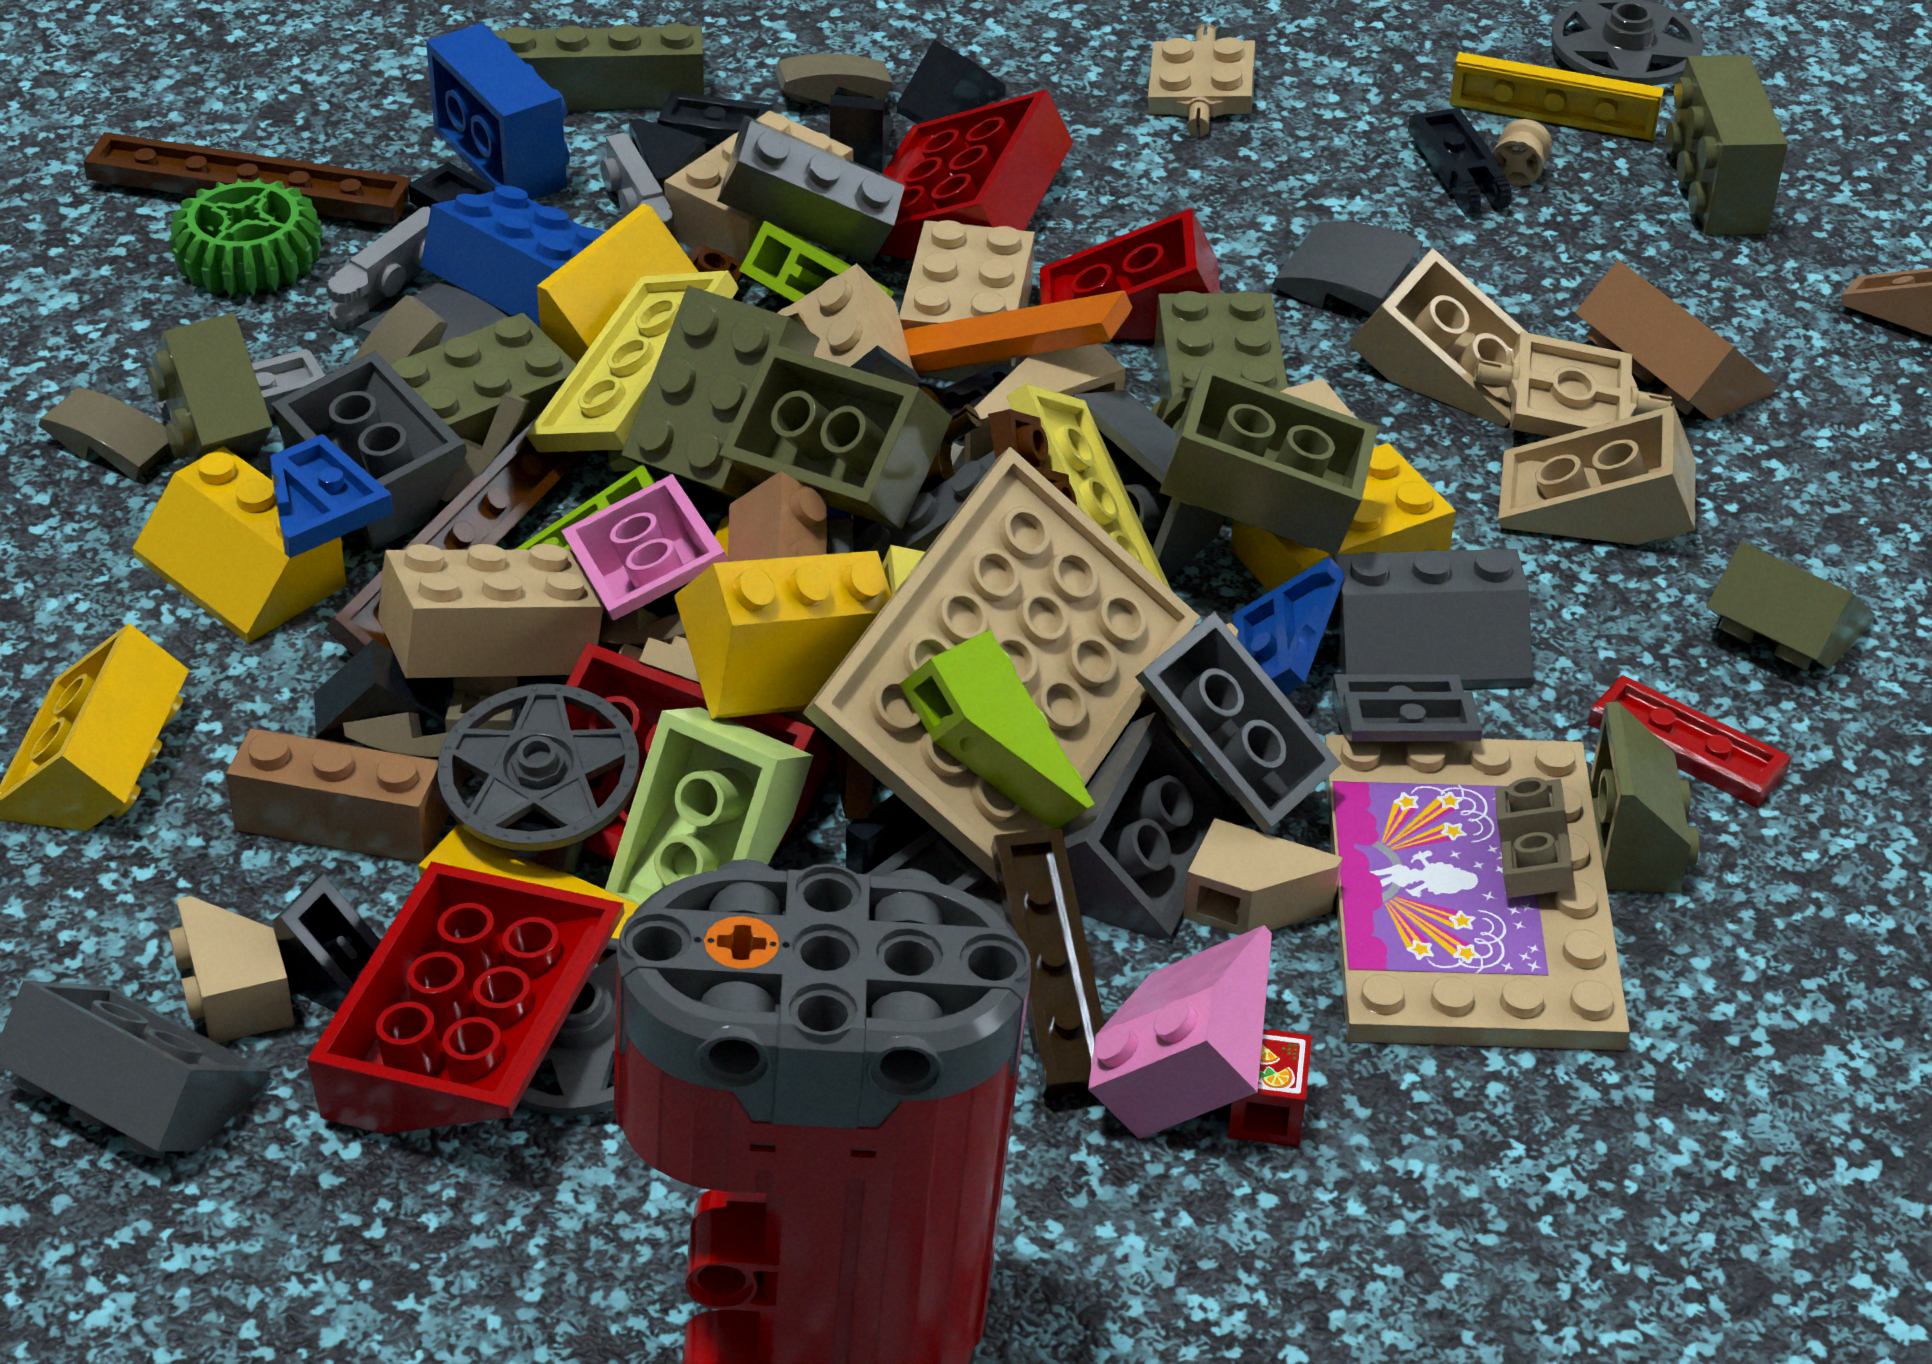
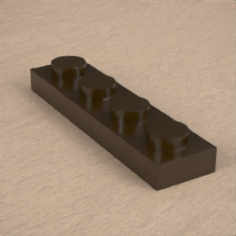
M1062 829L994 835L991 851L1005 918L1024 942L1031 958V981L1026 1019L1042 1096L1090 1092L1088 1086L1095 1036L1105 1023Z

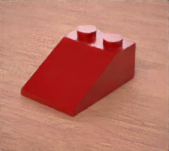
M1189 208L1040 267L1041 305L1125 290L1133 308L1112 339L1155 340L1158 294H1178L1184 291H1193L1200 294L1221 293L1217 257L1193 209Z

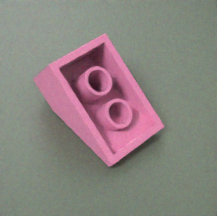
M673 474L561 530L575 559L602 603L603 612L613 621L691 582L711 564L729 562L725 551Z
M1265 925L1150 973L1096 1034L1088 1090L1138 1139L1258 1092L1272 933Z

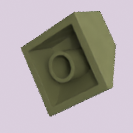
M1740 541L1706 608L1722 618L1718 626L1719 630L1750 645L1756 635L1777 645L1772 655L1806 672L1811 662L1830 670L1870 626L1876 615L1852 592L1743 541Z
M1606 702L1589 780L1607 890L1680 893L1686 866H1695L1699 854L1698 829L1696 826L1687 825V817L1690 810L1688 780H1679L1675 753L1619 702Z

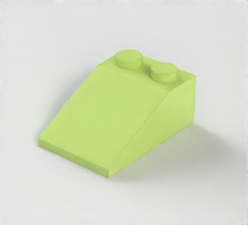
M701 707L663 710L605 890L641 905L655 892L675 881L699 873L717 870L721 865L733 860L750 859L768 865L794 817L814 755L727 718L711 720L709 711Z

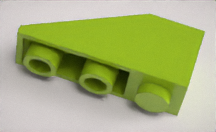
M991 629L930 658L900 683L901 688L923 725L937 745L1051 829L1063 827L1095 805L1085 788L1082 776L1071 765L1050 730L1046 716L1035 705L1017 675L1012 659L1001 648Z

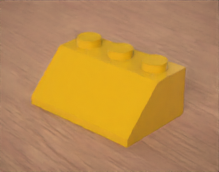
M642 203L537 285L540 329L578 364L640 277L698 273L699 271L654 209Z
M224 446L206 454L199 460L173 474L133 546L134 557L248 644L347 586L341 537L289 558L284 552L272 480Z
M878 551L713 563L674 595L711 720L804 710L807 708L892 596Z
M128 623L55 678L0 783V820L88 831L109 815L114 818L122 816L133 805L141 791V787L136 784L140 772L150 765L162 747V742L157 739L162 727L176 715L183 703V698L178 693L189 669L131 623Z

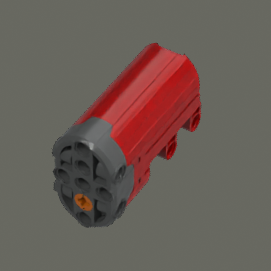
M742 859L730 861L714 871L685 877L661 888L646 899L623 925L617 946L614 1064L615 1118L633 1150L646 1163L675 1180L691 1186L709 1189V1191L704 1192L697 1199L694 1208V1219L689 1228L685 1286L687 1294L695 1302L705 1307L720 1310L700 1313L688 1321L684 1334L682 1364H969L974 1347L980 1343L986 1321L1031 981V958L1024 942L1006 919L982 900L954 887L941 884L930 874L915 869L895 870L885 874L883 877L870 876L869 874H856L844 866L834 864L813 865L803 870L777 871L763 862Z

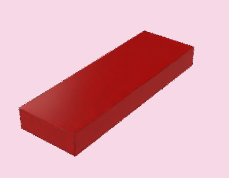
M1621 675L1590 708L1587 724L1600 730L1605 703L1619 702L1675 753L1677 769L1756 808L1759 807L1788 772L1791 756L1624 675Z

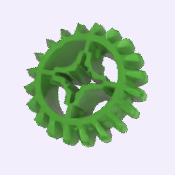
M238 178L234 184L224 185L217 182L213 190L199 189L197 190L196 198L182 200L181 209L173 213V223L170 226L171 235L169 236L171 253L174 254L175 263L179 267L180 274L189 277L192 286L200 287L206 285L209 293L227 290L230 297H234L239 292H250L254 297L256 292L268 289L276 292L278 285L282 283L294 285L296 284L297 275L310 274L311 264L319 261L322 229L321 221L317 219V211L313 208L312 200L303 197L299 188L285 189L282 181L264 184L262 178H258L254 182H242Z

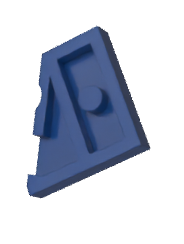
M323 434L270 455L271 476L284 552L289 558L393 514L392 494Z
M1329 556L1233 614V625L1238 629L1237 639L1285 697L1295 688L1305 683L1345 577L1344 570Z

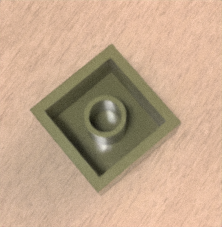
M235 313L163 331L157 350L152 354L153 367L147 368V376L156 402L166 401L172 423L166 424V433L175 458L184 457L188 466L222 446L240 458L258 454L273 425Z

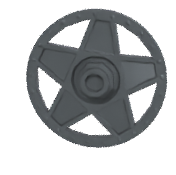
M1584 0L1567 7L1559 13L1553 22L1551 43L1555 53L1563 62L1582 74L1650 86L1676 81L1677 77H1683L1687 56H1702L1704 47L1700 31L1688 18L1669 7L1647 0ZM1574 19L1584 29V31L1563 37V30ZM1673 25L1687 38L1688 42L1665 34L1669 26ZM1587 59L1607 60L1612 69L1592 63ZM1650 63L1674 64L1670 68L1647 72Z
M526 685L500 692L485 699L457 721L441 747L437 767L441 796L451 816L460 826L475 837L487 843L513 850L540 851L555 849L592 836L611 823L621 813L637 786L640 774L639 748L635 733L625 716L602 697L587 690L567 685ZM565 704L573 705L595 714L612 729L571 730ZM524 705L513 730L477 729L493 716ZM455 762L486 779L469 809L463 803L454 785L453 769ZM624 764L619 784L606 802L597 808L587 781ZM531 812L542 814L561 827L533 832L505 829Z
M611 938L600 956L609 958L590 974L537 1069L554 1067L563 1096L552 1095L527 1087L518 1105L532 1111L557 1116L588 1115L614 1108V1086L607 1089L606 1087L615 1061L618 938Z

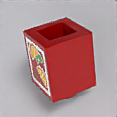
M1263 1029L1258 1092L1231 1103L1227 1138L1299 1147L1306 1102L1312 1035Z

